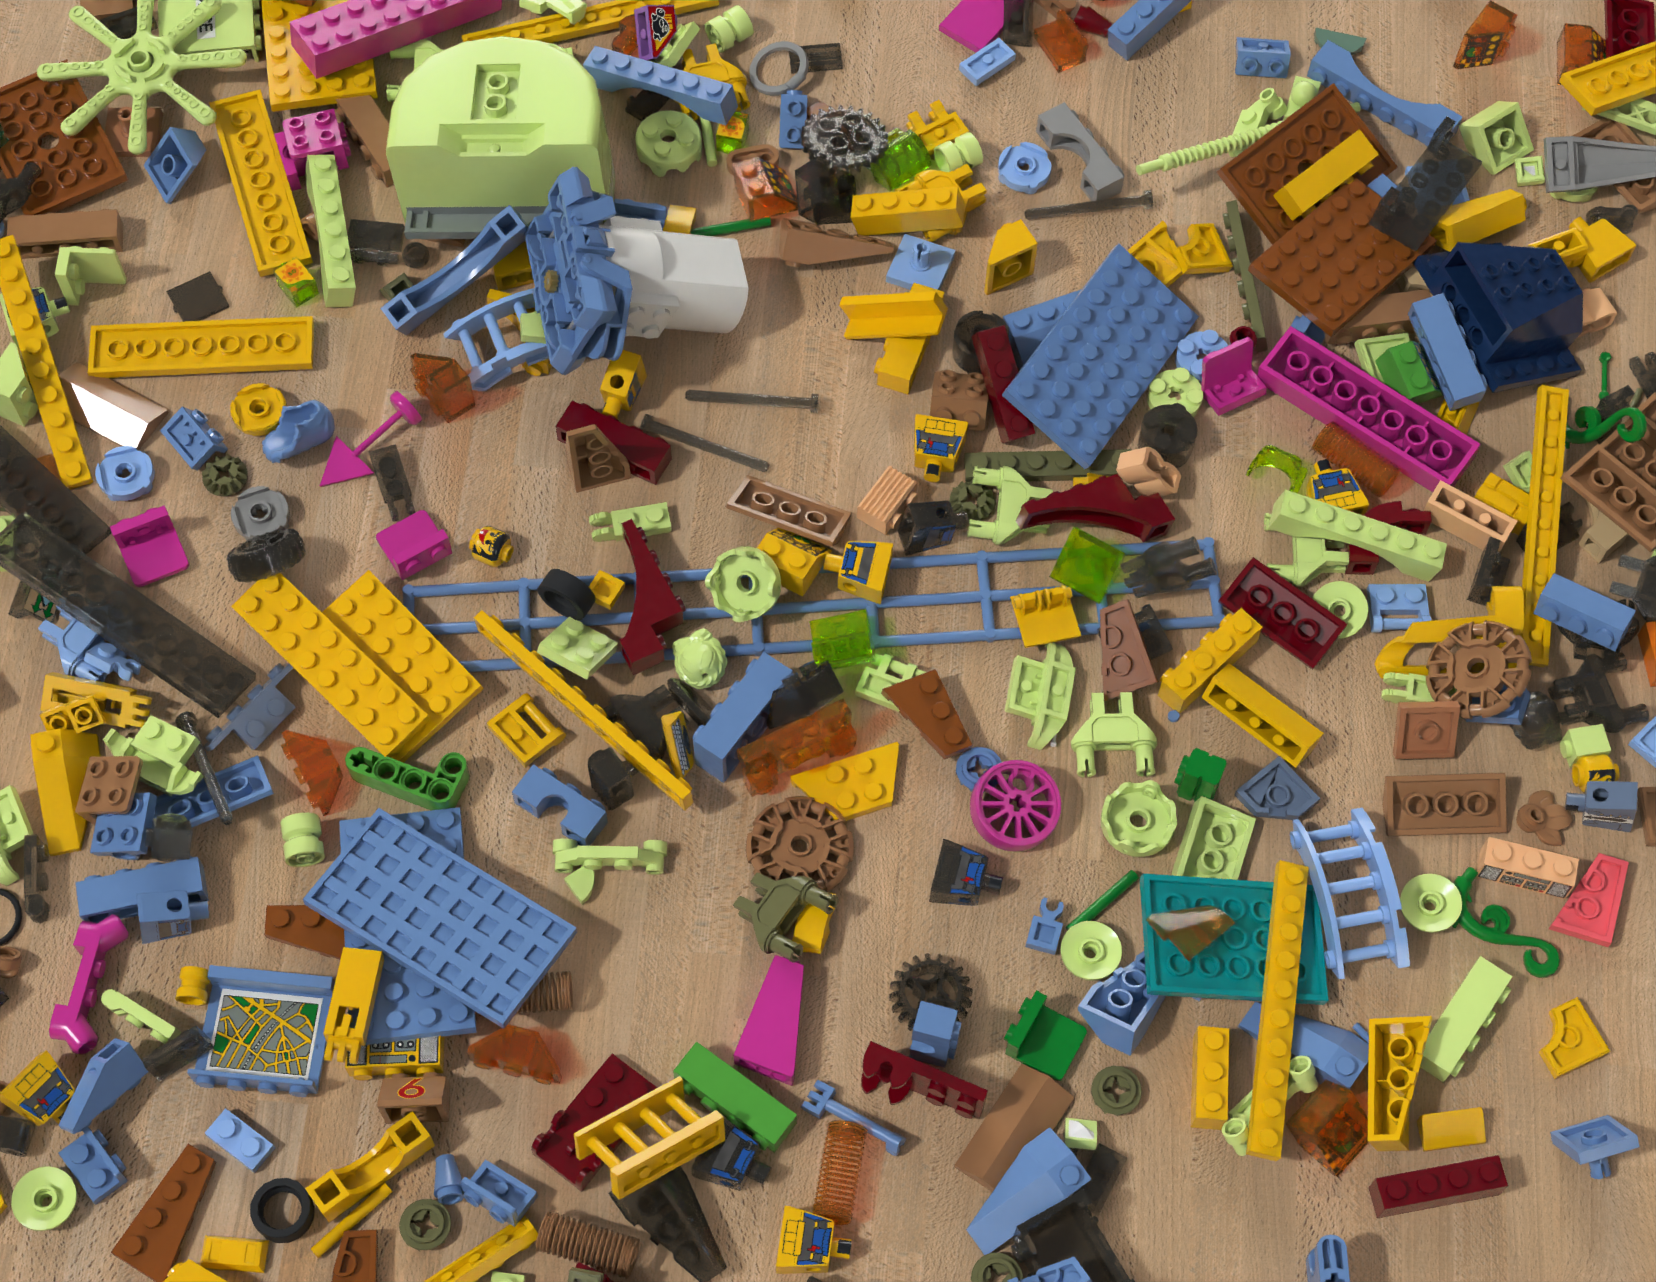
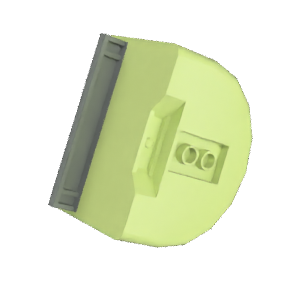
M500 36L465 41L428 57L403 80L391 109L386 156L405 221L404 233L406 239H475L486 224L509 205L517 210L526 223L530 225L533 218L542 215L549 204L548 193L557 177L572 167H578L589 178L591 190L612 196L614 201L615 171L597 84L592 75L573 55L538 40Z

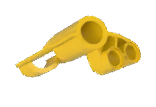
M1491 586L1490 602L1486 604L1488 616L1412 622L1403 636L1392 639L1377 656L1374 665L1380 678L1383 679L1384 674L1387 672L1407 675L1413 673L1427 676L1429 670L1426 668V665L1403 666V661L1408 651L1417 643L1442 642L1448 636L1446 633L1465 623L1474 621L1475 624L1484 623L1485 620L1495 621L1507 625L1513 629V633L1516 636L1520 635L1522 637L1524 628V595L1522 587ZM1483 635L1476 636V639H1483ZM1500 643L1497 647L1502 649L1507 643ZM1508 663L1509 669L1517 667L1516 663ZM1474 664L1470 669V673H1480L1484 669L1485 664ZM1447 668L1441 670L1440 674L1447 673Z

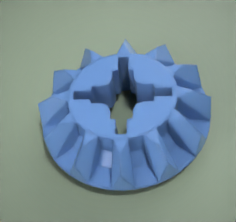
M971 748V750L963 752L957 760L956 775L960 780V784L969 788L971 792L980 778L976 772H972L975 770L977 761L982 769L987 770L1002 762L1000 757L988 748ZM994 779L990 780L988 784L995 788L998 782Z

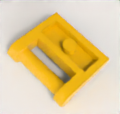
M528 693L521 695L487 722V727L525 768L552 746L560 744L566 737V733L560 727L556 728L534 705V699ZM525 711L547 735L541 739L520 717L519 713Z

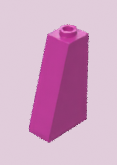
M774 956L733 1055L735 1065L790 1086L793 1085L795 1078L804 965L800 964L799 960L792 963L784 957Z

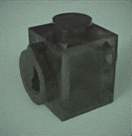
M173 813L157 816V818H153L152 828H146L145 847H150L152 858L163 862H172L175 859H190L193 834L190 820H187L183 815Z

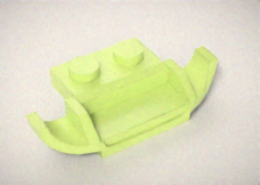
M1054 642L1045 644L1044 647L1047 648V654L1043 662L1019 655L1014 658L1005 705V712L1031 719V725L1034 728L1027 746L1042 750L1067 721L1076 667H1073L1069 651L1064 646Z
M150 715L134 739L130 737L127 739L112 728L103 739L113 756H138L141 758L143 765L139 781L169 796L192 792L198 782L200 783L204 777L201 772L197 771L195 773L185 766L200 744V741L195 736Z
M11 785L0 790V883L8 886L20 879L18 873L12 869L8 860L12 859L10 853L35 839L18 792Z

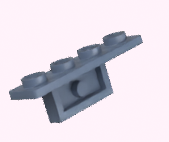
M278 663L267 674L270 679L263 686L260 684L256 685L247 694L249 698L247 703L243 707L238 704L226 716L229 721L222 728L216 726L205 737L208 742L203 748L206 751L213 750L233 731L252 750H255L296 708L275 687L293 667L289 663L284 665Z

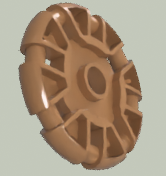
M1485 620L1484 623L1475 624L1473 621L1452 629L1446 633L1448 636L1441 643H1436L1428 657L1426 668L1429 671L1425 678L1431 697L1434 701H1458L1460 705L1459 717L1464 719H1472L1473 716L1491 717L1511 707L1509 703L1516 697L1520 698L1526 690L1532 673L1529 669V664L1532 662L1531 653L1525 640L1520 635L1516 636L1512 628L1495 621ZM1483 635V639H1476V636ZM1500 643H1507L1502 649L1497 647ZM1455 645L1460 646L1461 648L1455 654L1450 651ZM1508 663H1516L1517 667L1509 669ZM1474 664H1485L1484 669L1480 673H1470V669ZM1447 668V673L1440 674L1441 670ZM1504 685L1508 687L1501 695L1498 693L1503 689ZM1455 688L1457 691L1450 696L1449 691ZM1472 697H1481L1480 704H1472Z
M788 797L784 798V802L777 805L772 803L755 818L752 823L754 826L753 830L747 834L746 857L748 863L752 864L754 868V876L758 872L777 881L781 880L783 872L793 877H812L818 872L821 878L816 880L818 888L829 892L844 879L848 873V869H846L848 863L853 861L854 838L852 832L848 831L846 827L847 821L833 806L826 802L821 804L813 801L814 798ZM827 808L835 814L838 820H833V817L829 816L825 809ZM810 812L819 815L817 820L807 816ZM789 813L793 819L783 823L781 815ZM835 830L837 835L829 838L826 831ZM765 831L773 832L770 839L763 836ZM797 840H803L809 845L808 849L804 852H796L791 846ZM830 853L836 855V863L828 860ZM771 854L772 862L765 864L763 857Z

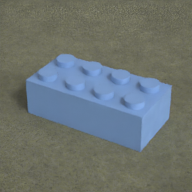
M763 652L758 660L753 659L749 663L743 679L733 683L729 689L727 699L723 704L719 702L714 707L710 715L711 719L705 726L700 725L692 738L695 764L723 783L774 720L772 717V720L768 722L774 691L793 679V670ZM787 694L782 703L789 701L792 695Z

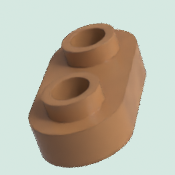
M769 144L733 150L726 159L727 170L735 177L766 173L761 160H768L769 164L777 167L779 164V152L774 146Z

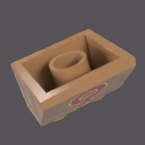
M429 1072L423 1074V1077H411L409 1074L399 1073L393 1074L391 1078H383L377 1107L385 1123L395 1124L412 1111L421 1123L449 1122L450 1084L447 1076H442L441 1073Z

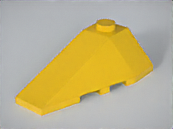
M61 728L30 734L32 759L49 855L52 857L81 851L88 821L78 815L75 810L90 757H101L99 737L97 734L76 733V731Z

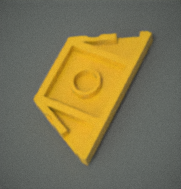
M1163 220L1127 250L1167 288L1183 275L1174 254L1177 247L1174 240L1170 239L1167 233V225Z
M897 741L790 776L791 784L795 788L798 787L808 797L814 798L813 801L821 804L826 802L842 814L846 821L890 807L893 802L899 743ZM827 808L825 809V812L829 816L831 815L833 820H838L835 814Z

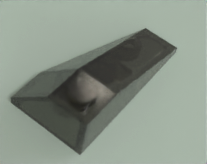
M681 1166L620 1200L612 1191L608 1193L626 1220L633 1226L639 1224L651 1235L650 1240L657 1246L661 1243L673 1253L674 1261L699 1282H708L727 1268L688 1176Z

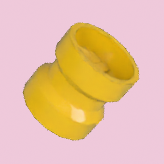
M197 966L182 967L179 974L181 986L176 991V1001L187 1005H205L208 997L206 985L210 983L207 977L209 970Z

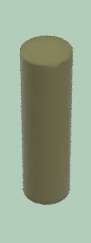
M1641 388L1636 389L1629 407H1637L1643 393Z

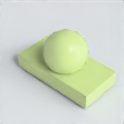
M1295 76L1283 121L1318 95L1320 81Z

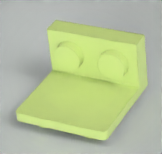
M79 246L60 247L55 277L68 305L79 306L80 295L85 293V283L126 284L127 278L116 250L106 247L82 248Z

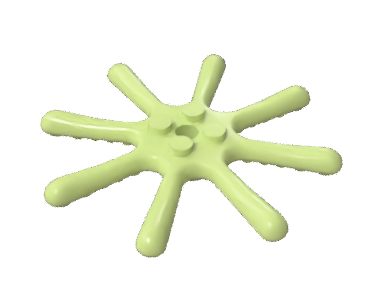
M137 0V31L134 36L128 39L118 38L84 7L74 6L69 11V18L76 25L111 49L110 56L103 61L98 60L95 62L44 63L38 67L37 76L41 80L48 82L81 77L106 76L109 78V84L61 123V131L67 136L78 134L115 98L122 95H130L133 98L128 150L134 155L142 154L147 148V100L151 95L158 92L168 94L202 125H212L216 121V112L175 83L173 77L176 73L186 69L241 67L247 61L245 51L242 49L179 55L174 50L195 29L218 13L221 9V0H203L171 31L160 37L154 36L151 33L155 0Z

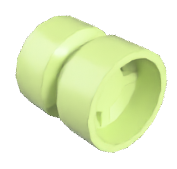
M738 5L725 11L723 17L716 16L705 23L708 39L711 44L716 43L720 53L732 48L735 40L742 42L754 34L749 16Z
M971 132L956 137L955 143L947 141L934 148L935 160L940 171L951 172L965 164H968L972 169L983 163L981 147Z
M309 812L296 813L286 816L281 820L282 838L286 842L283 848L287 865L307 867L324 860L323 841L318 839L322 834L319 815Z

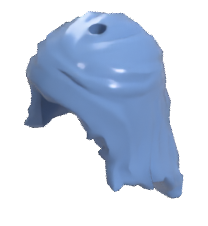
M310 400L298 406H282L279 425L276 430L267 434L262 441V449L266 458L272 463H280L281 459H288L325 443L333 436L335 430L332 413L323 403L317 400Z

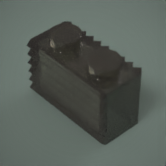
M611 747L605 750H598L589 757L587 765L591 788H594V791L598 793V797H601V801H604V805L608 807V810L616 809L634 796L631 773Z

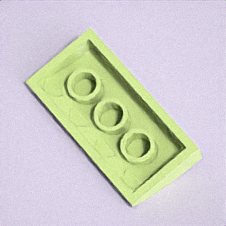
M1201 796L1193 804L1171 875L1238 880L1256 818Z

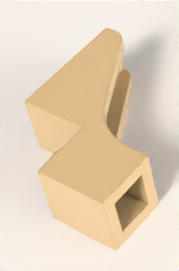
M1586 500L1592 517V526L1584 533L1578 545L1594 560L1601 563L1624 543L1628 534Z

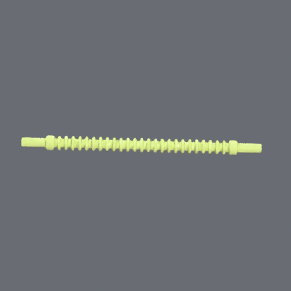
M1358 102L1350 104L1356 113L1360 112L1361 106ZM1282 121L1272 123L1271 125L1267 124L1265 127L1260 126L1258 129L1254 128L1253 130L1240 132V134L1236 133L1233 136L1229 135L1227 138L1222 137L1215 141L1205 142L1202 145L1198 144L1195 147L1191 146L1189 149L1184 148L1183 150H1177V152L1160 155L1156 160L1137 165L1136 172L1138 175L1157 170L1165 172L1185 164L1189 165L1191 162L1202 161L1204 158L1209 159L1223 153L1233 152L1236 149L1240 150L1242 147L1247 148Z

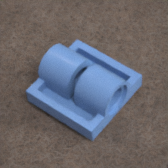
M150 792L135 793L131 810L127 814H97L90 853L97 856H112L123 860H138L140 854H147L157 796Z

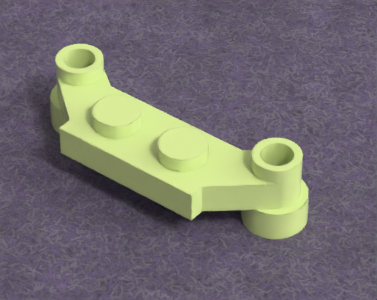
M1273 88L1263 90L1258 101L1247 110L1241 111L1232 136L1236 133L1240 134V132L1253 130L1254 128L1258 129L1260 126L1265 127L1268 118L1276 120L1286 113V104L1281 97L1277 96ZM1242 147L1240 150L1230 151L1229 155L1230 157H1236L1247 148Z
M573 839L553 840L552 853L555 855V872L571 873L573 872V866L584 865V868L589 870H598L602 866H614L617 870H631L632 866L646 867L645 872L647 874H663L664 857L667 856L668 843L662 840H647L643 842V849L638 846H577V841Z
M1297 1056L1290 1060L1286 1102L1296 1092L1311 1093L1318 1087L1315 1068L1311 1059L1307 1056ZM1253 1090L1228 1112L1231 1119L1222 1126V1133L1227 1143L1232 1145L1236 1154L1240 1156L1246 1155Z

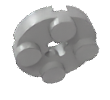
M257 486L245 490L237 497L238 501L235 503V506H232L231 519L234 527L248 542L255 543L257 541L271 540L286 532L289 527L290 510L287 501L280 492L277 493L269 490V487ZM262 509L263 512H268L263 518L253 517L257 515V510Z

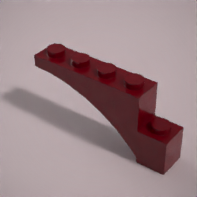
M1119 474L1109 477L1101 476L1091 483L1085 485L1080 483L1073 486L1070 490L1061 493L1055 491L1046 498L1037 501L1031 499L1021 506V511L1016 519V523L1021 530L1052 523L1093 524L1134 535L1140 538L1143 543L1167 535L1175 521L1174 516L1159 493L1149 496L1144 494L1134 499Z
M630 519L621 523L623 539L631 554L636 572V597L625 637L619 639L621 654L634 676L665 661L664 650L667 649V645L661 634L684 624L683 612L686 609L680 596L673 595L671 591L673 585L666 572L661 573L658 568L660 562L657 554L653 549L648 550L645 544L647 543V538L641 527L636 528L634 522Z

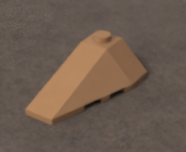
M595 424L566 432V458L576 493L631 478L628 459Z

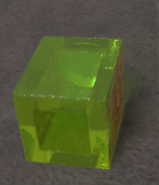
M734 112L727 125H718L716 151L729 154L733 150L745 147L749 132V114Z
M297 257L289 262H284L279 268L274 270L278 286L296 308L319 294L315 278Z

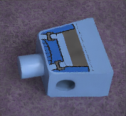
M186 890L136 894L142 944L189 935L192 933L191 921L209 918L207 900L188 903Z

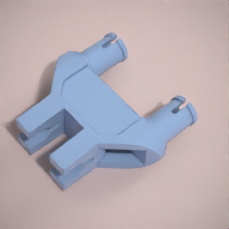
M65 598L60 600L56 608L61 611L59 613L60 616L70 622L68 626L63 630L45 619L38 627L39 631L43 633L42 637L58 647L65 675L78 676L95 681L100 680L101 682L105 681L107 673L84 662L86 651L104 641L110 632L114 631L129 640L130 643L137 641L134 635L140 638L143 632L141 626L124 618L122 611L115 606L100 605L80 608Z

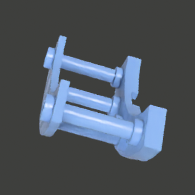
M534 288L496 300L468 316L454 321L452 327L443 333L447 339L461 341L472 366L471 373L462 379L466 389L487 391L505 377L513 374L511 368L527 362L528 366L549 359L547 345L544 343L526 342L516 347L508 348L497 323V320L516 313L520 322L521 313H527L526 309L535 307ZM487 326L497 353L495 357L482 364L471 336Z
M1363 808L1351 809V821H1348L1347 825L1307 832L1300 820L1295 819L1293 820V831L1290 832L1292 848L1298 851L1305 866L1309 867L1308 874L1320 908L1327 943V951L1324 952L1325 964L1328 969H1332L1338 979H1345L1343 963L1381 956L1390 958L1397 968L1410 966L1406 927L1399 928L1396 910L1402 909L1394 875L1382 842L1376 843L1371 832H1375V827ZM1348 836L1358 844V846L1321 853H1317L1313 845L1315 842ZM1356 858L1366 860L1370 870L1369 876L1327 883L1321 866L1323 864ZM1368 888L1377 891L1380 903L1377 910L1336 917L1331 895ZM1375 922L1384 924L1386 940L1383 941V944L1342 951L1338 929Z

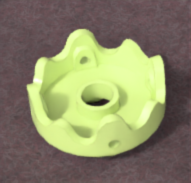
M673 110L659 111L646 117L637 128L635 142L640 162L647 164L656 176L663 177L671 169L685 172L695 160L700 161L702 156L701 131L698 124L687 114ZM665 136H673L675 140L672 142L663 141L662 138Z
M740 546L718 556L713 569L705 578V586L712 593L715 607L733 616L732 620L735 622L755 619L770 611L780 596L782 586L781 576L773 559L760 549L750 546ZM743 575L751 578L753 583L751 590L745 589L742 586L741 577Z
M1147 780L1143 783L1125 782L1121 784L1111 795H1107L1101 813V828L1109 844L1119 852L1132 857H1146L1161 851L1169 844L1177 826L1174 801L1168 799L1162 793L1160 785L1152 780ZM1134 815H1140L1146 820V825L1135 827L1131 824L1130 818Z

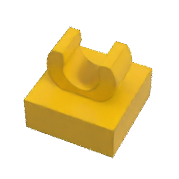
M599 570L588 587L595 595V603L611 610L625 589V582Z

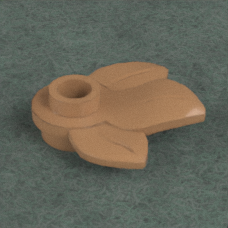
M1540 790L1531 794L1528 804L1523 805L1518 810L1516 821L1520 829L1527 833H1535L1544 844L1559 846L1562 844L1559 831L1570 826L1573 817L1568 810H1565V807L1554 804L1553 795L1550 791Z

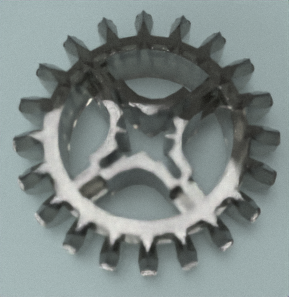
M276 529L262 535H257L234 547L227 555L226 560L229 564L227 566L234 579L238 582H256L260 579L275 576L280 572H285L286 569L299 563L305 556V544L295 529Z
M926 953L922 962L915 955L912 960L913 966L905 961L902 964L903 971L897 970L894 973L897 981H891L890 989L894 992L889 994V1001L895 1003L892 1006V1012L900 1013L898 1017L900 1023L909 1020L907 1028L909 1031L913 1030L920 1001H925L926 991L929 994V991H934L936 986V997L928 998L926 1002L958 1010L956 1021H959V1018L966 1019L968 1012L965 1008H971L972 1000L967 997L972 996L973 989L967 987L970 978L968 976H961L963 973L962 966L955 969L952 968L954 964L952 958L945 964L942 962L941 954L937 955L935 961L931 960L929 953ZM927 974L935 975L932 979L924 980L919 977ZM945 980L951 984L955 991V1002L949 999V995L943 990ZM906 988L913 991L912 994L919 999L916 1010L907 1000Z

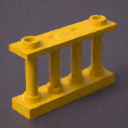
M680 1076L574 1133L576 1157L582 1160L595 1153L610 1168L612 1193L619 1200L726 1140L724 1117L715 1110L701 1118L685 1103L684 1084ZM674 1109L690 1125L675 1132L660 1116ZM648 1124L663 1140L649 1147L633 1131ZM620 1138L637 1153L623 1162L607 1147V1145Z

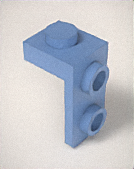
M787 90V94H781L780 148L804 149L806 147L808 96L803 95V91Z

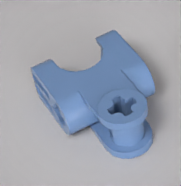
M1330 1234L1323 1236L1317 1242L1315 1248L1310 1251L1306 1258L1308 1282H1350L1347 1246L1343 1239Z

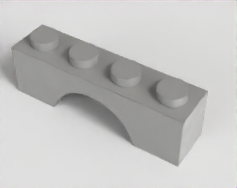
M1064 102L1038 115L1036 132L1049 149L1072 151L1085 162L1086 168L1082 173L1080 188L1095 206L1122 192L1124 181L1122 169L1117 165L1115 166L1109 158L1106 149L1098 145L1094 140L1092 132L1082 125L1074 110H1070Z

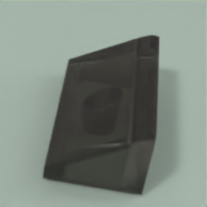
M1004 0L1003 42L1005 44L1032 47L1033 0Z
M676 678L668 679V694L698 726H705L711 719L710 715L713 709L686 682Z

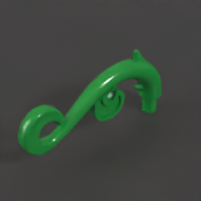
M1582 406L1575 413V422L1579 428H1585L1588 423V429L1577 431L1567 423L1565 447L1569 449L1570 443L1586 444L1601 438L1624 416H1630L1633 419V428L1629 431L1625 424H1619L1617 426L1618 434L1626 442L1634 443L1640 441L1647 431L1646 417L1638 408L1628 407L1615 412L1601 423V415L1598 409L1593 406Z
M1468 867L1463 875L1458 876L1453 883L1460 892L1462 910L1458 920L1452 927L1456 928L1460 924L1472 936L1497 945L1539 947L1547 955L1546 962L1540 964L1534 961L1532 950L1529 949L1523 955L1524 966L1532 976L1537 978H1547L1553 975L1560 964L1557 949L1542 939L1505 933L1510 925V916L1504 908L1493 904L1486 906L1482 911V924L1492 921L1494 923L1493 928L1481 925L1470 914L1467 901L1472 902L1469 891L1473 887L1471 883L1478 875V872L1474 868Z

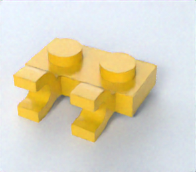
M940 100L930 103L932 111L929 112L928 116L933 122L925 125L917 110L907 116L910 121L906 123V127L911 132L910 140L923 159L934 154L936 146L947 141L955 143L956 137L969 132L956 112L948 115Z

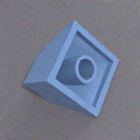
M169 127L144 164L149 176L167 204H171L206 152L205 146L195 131Z

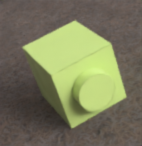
M1603 724L1568 729L1560 742L1561 754L1563 758L1567 759L1569 768L1583 756L1609 755L1611 752Z

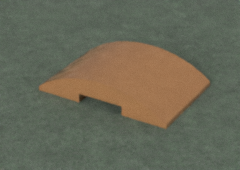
M1656 392L1638 407L1645 415L1647 421V431L1640 441L1634 443L1626 442L1616 430L1600 445L1594 446L1560 478L1649 552L1656 550ZM1631 417L1623 423L1629 431L1633 428V419Z

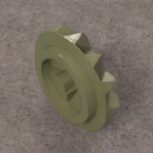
M229 454L226 457L216 456L212 462H206L205 470L201 471L205 488L217 496H229L237 493L244 487L248 479L246 465L239 457L234 458ZM228 470L232 477L223 476L220 479L218 471L226 472Z
M972 480L965 483L961 481L956 488L953 487L949 498L952 512H963L960 519L964 521H969V519L979 521L985 519L991 514L995 503L993 491L989 490L986 485L972 484ZM967 493H969V495H971L973 498L978 497L977 507L971 501L966 502L968 497Z
M1110 1066L1097 1073L1092 1082L1091 1094L1095 1105L1101 1108L1104 1114L1110 1113L1118 1117L1122 1114L1130 1113L1138 1105L1142 1089L1137 1076L1132 1071L1121 1066ZM1114 1080H1116L1118 1088L1125 1092L1120 1094L1118 1103H1116L1113 1094L1106 1092L1112 1089Z
M421 1199L415 1201L404 1210L400 1218V1234L408 1246L418 1251L434 1250L435 1247L445 1243L449 1232H451L450 1214L445 1206L436 1200ZM428 1213H430L431 1224L438 1228L428 1229L422 1238L421 1228L413 1223L424 1222L425 1218L428 1217Z
M1003 1253L984 1255L975 1263L971 1273V1282H988L992 1277L990 1267L997 1275L1008 1273L1002 1282H1007V1280L1018 1277L1019 1280L1023 1279L1018 1263L1012 1257Z

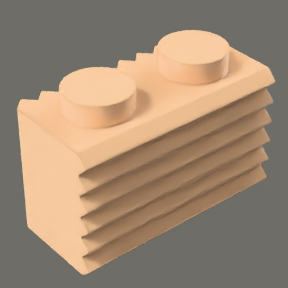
M888 466L857 507V518L886 535L891 528L896 529L906 507L910 509L915 504L918 498L916 493L917 482Z

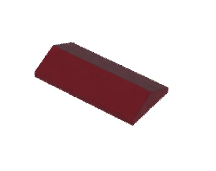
M1604 0L1606 58L1655 41L1654 2L1646 0Z
M1254 557L1218 601L1234 614L1242 608L1263 626L1261 630L1263 635L1312 670L1328 653L1347 626V623Z

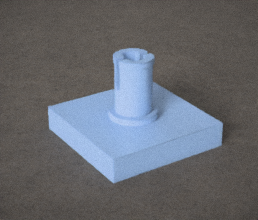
M904 234L887 272L886 282L911 290L913 282L940 290L955 257V250Z

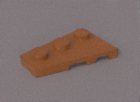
M267 905L264 933L266 938L300 949L304 948L329 958L341 959L343 947H345L343 928L306 905Z

